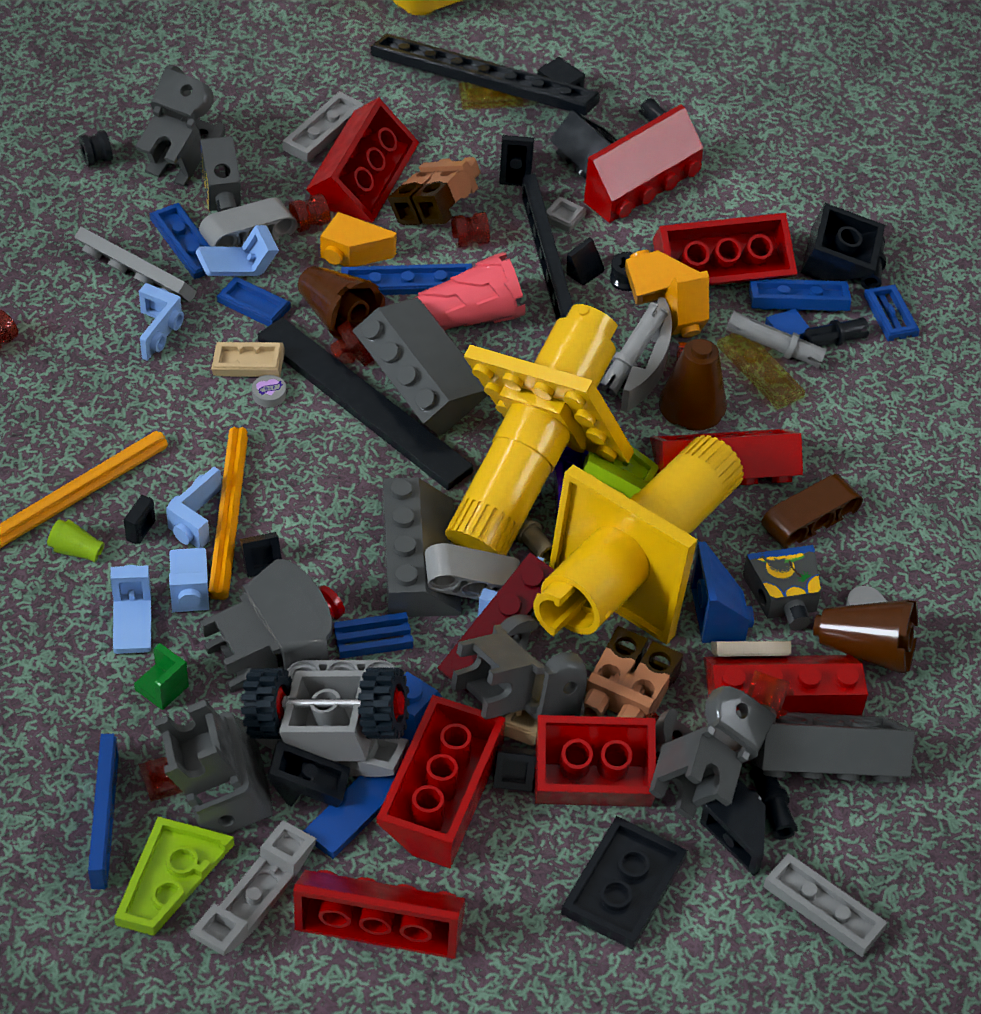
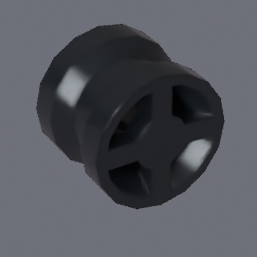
M105 130L97 131L96 135L93 136L79 135L81 154L87 166H92L99 160L105 162L113 160L111 144Z
M632 252L618 253L611 261L610 283L621 291H632L625 271L626 259L630 258V255L633 254Z

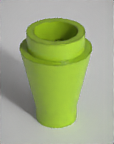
M58 519L53 525L47 540V545L54 548L53 551L55 553L88 559L95 563L105 546L104 542L93 537L70 519L67 521Z

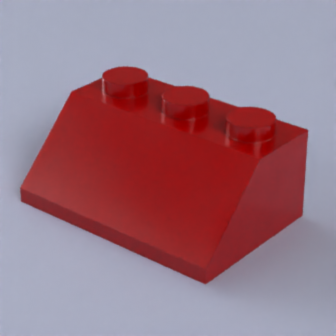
M538 715L534 804L652 806L655 796L649 792L656 768V718Z

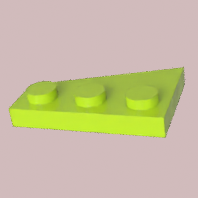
M158 816L115 914V926L155 936L234 846V836Z

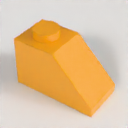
M338 212L320 236V257L330 264H340L345 267H356L391 259L396 255L397 233Z
M649 250L637 251L631 254L630 258L626 259L625 271L636 306L658 300L659 297H662L675 276L699 272L658 250L650 253Z
M707 271L675 276L662 296L666 298L671 312V335L681 334L682 338L693 337L700 334L701 329L709 321V275Z

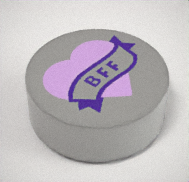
M275 375L261 376L252 384V398L255 403L263 407L278 406L286 399V384L280 377Z

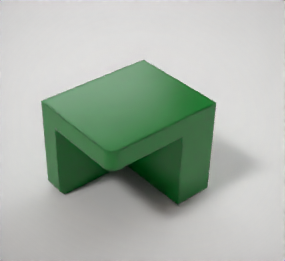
M159 643L153 648L155 665L134 683L135 691L163 710L189 687L187 662Z

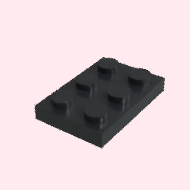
M616 816L563 903L561 915L634 950L685 861L687 849Z

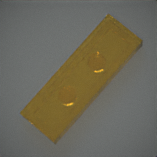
M735 333L717 340V347L777 410L805 396V390L759 343Z

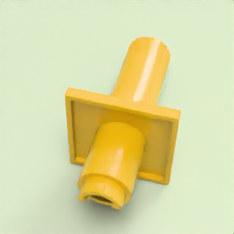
M584 304L573 305L565 318H559L555 322L534 363L469 345L464 358L472 368V374L479 379L484 387V392L491 397L496 405V410L503 415L504 419L492 440L488 453L445 531L448 540L453 544L507 556L549 474L556 467L566 446L580 453H583L585 450L591 451L609 462H614L615 459H618L619 461L629 463L634 450L597 389L616 353V347L611 338L618 325L604 312Z
M704 435L696 437L642 490L630 498L574 464L564 472L549 566L554 571L543 581L541 593H537L533 604L535 616L541 626L553 637L563 627L577 634L588 635L594 633L615 612L667 645L676 634L698 540L690 534L743 480V466L740 464L741 461L736 456V452L732 451L729 445L727 446L724 441H720L716 437L712 438L709 435L706 437Z

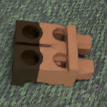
M466 157L462 161H452L450 158L440 159L438 162H425L418 167L420 172L413 174L387 198L398 223L402 225H421L422 223L424 225L446 224L452 218L449 209L459 199H465L470 193H474L478 189L475 178L480 175L481 171L474 157Z
M617 626L594 671L587 680L583 715L603 717L608 709L617 713V717L652 718L671 684H674L680 675L683 654L655 641H652L647 650L648 638ZM622 641L631 642L636 647V651L621 645ZM655 656L665 657L670 662V666L655 660Z

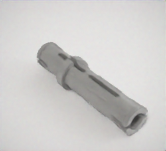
M651 302L648 305L646 312L621 351L616 352L612 358V365L598 385L601 390L606 391L609 387V394L617 396L632 366L638 367L637 361L664 319L668 316V311L661 306L657 312L656 308L659 304Z
M733 310L725 329L784 354V358L790 359L793 357L815 368L820 367V362L823 361L827 350L800 339V335L797 333L788 334L740 314Z

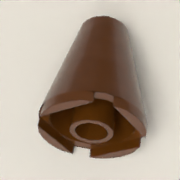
M311 266L303 271L298 280L299 293L331 335L345 344H354L360 341L353 330L373 311L385 306V298L380 293L379 287L366 279L319 266Z
M694 339L685 345L659 397L660 411L670 423L674 425L676 423L686 427L688 430L700 431L716 426L725 415L727 401L719 350L713 342L706 339Z
M907 599L824 608L822 615L817 614L815 617L813 634L819 637V643L823 646L896 673L907 674L911 669L917 638H914V626H918L917 601Z

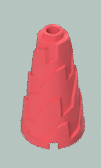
M505 252L475 263L476 266L451 277L446 282L418 293V296L414 297H418L444 330L491 321L498 323L519 318L526 313L525 304L517 305L516 299L522 298L523 294L510 258L505 260L507 258Z

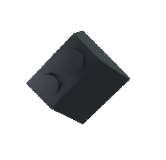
M571 110L550 138V141L558 147L556 154L568 163L573 161L577 165L575 171L586 179L588 157L616 142L617 139L603 126Z
M824 203L811 228L801 273L822 281H847L873 275L877 266L885 224Z

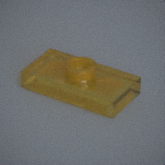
M459 82L458 90L462 110L523 107V98L467 82Z

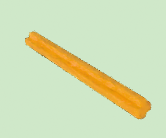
M234 426L228 433L209 582V597L215 600H226L229 597L248 441V431L244 427L237 428Z
M158 431L152 432L0 523V549L165 450L168 442L164 434Z

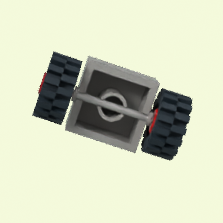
M284 668L251 669L247 673V681L243 683L245 694L241 695V701H244V707H241V714H245L243 725L247 727L246 733L252 739H282L288 745L331 761H366L371 739H400V737L404 736V730L407 729L406 720H409L407 706H410V699H407L409 687L406 686V675H404L403 669L296 671L292 687V678L288 676L289 672L284 670Z

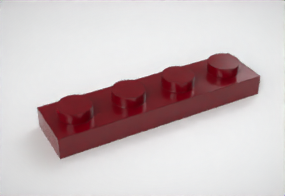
M530 552L458 642L490 635L493 632L494 625L501 624L510 616L516 614L530 616L534 611L533 604L536 595L541 593L543 581L554 569ZM458 642L437 667L438 671L451 681L453 671L471 666L477 658V655L460 657L457 654Z

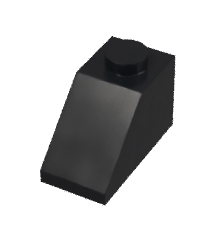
M502 135L499 184L522 186L524 175L532 174L535 142L533 137Z
M738 779L732 804L725 806L717 799L705 803L700 823L754 876L760 871L764 855L766 805L755 790L748 788Z

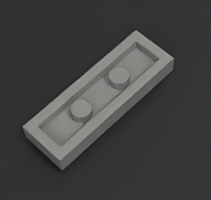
M339 91L283 140V151L309 163L340 135L354 110L364 106V103Z
M789 853L765 878L763 885L765 889L861 957L865 955L885 931L887 921Z

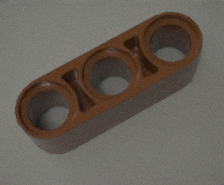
M832 474L773 506L764 515L761 525L784 549H787V546L796 541L801 543L816 535V530L822 527L827 529L843 520L842 516L847 513H856L863 503V498L839 474Z

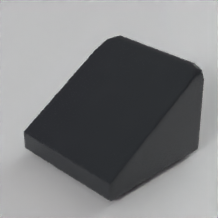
M592 238L585 239L567 253L566 275L584 286L604 272V265Z

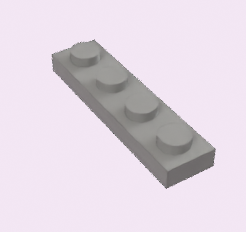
M83 227L79 228L74 237L84 245L83 252L97 260L101 256L110 259L107 264L123 274L126 273L127 269L136 273L133 278L143 285L145 283L150 285L155 283L168 292L181 296V298L188 302L197 293L185 281Z

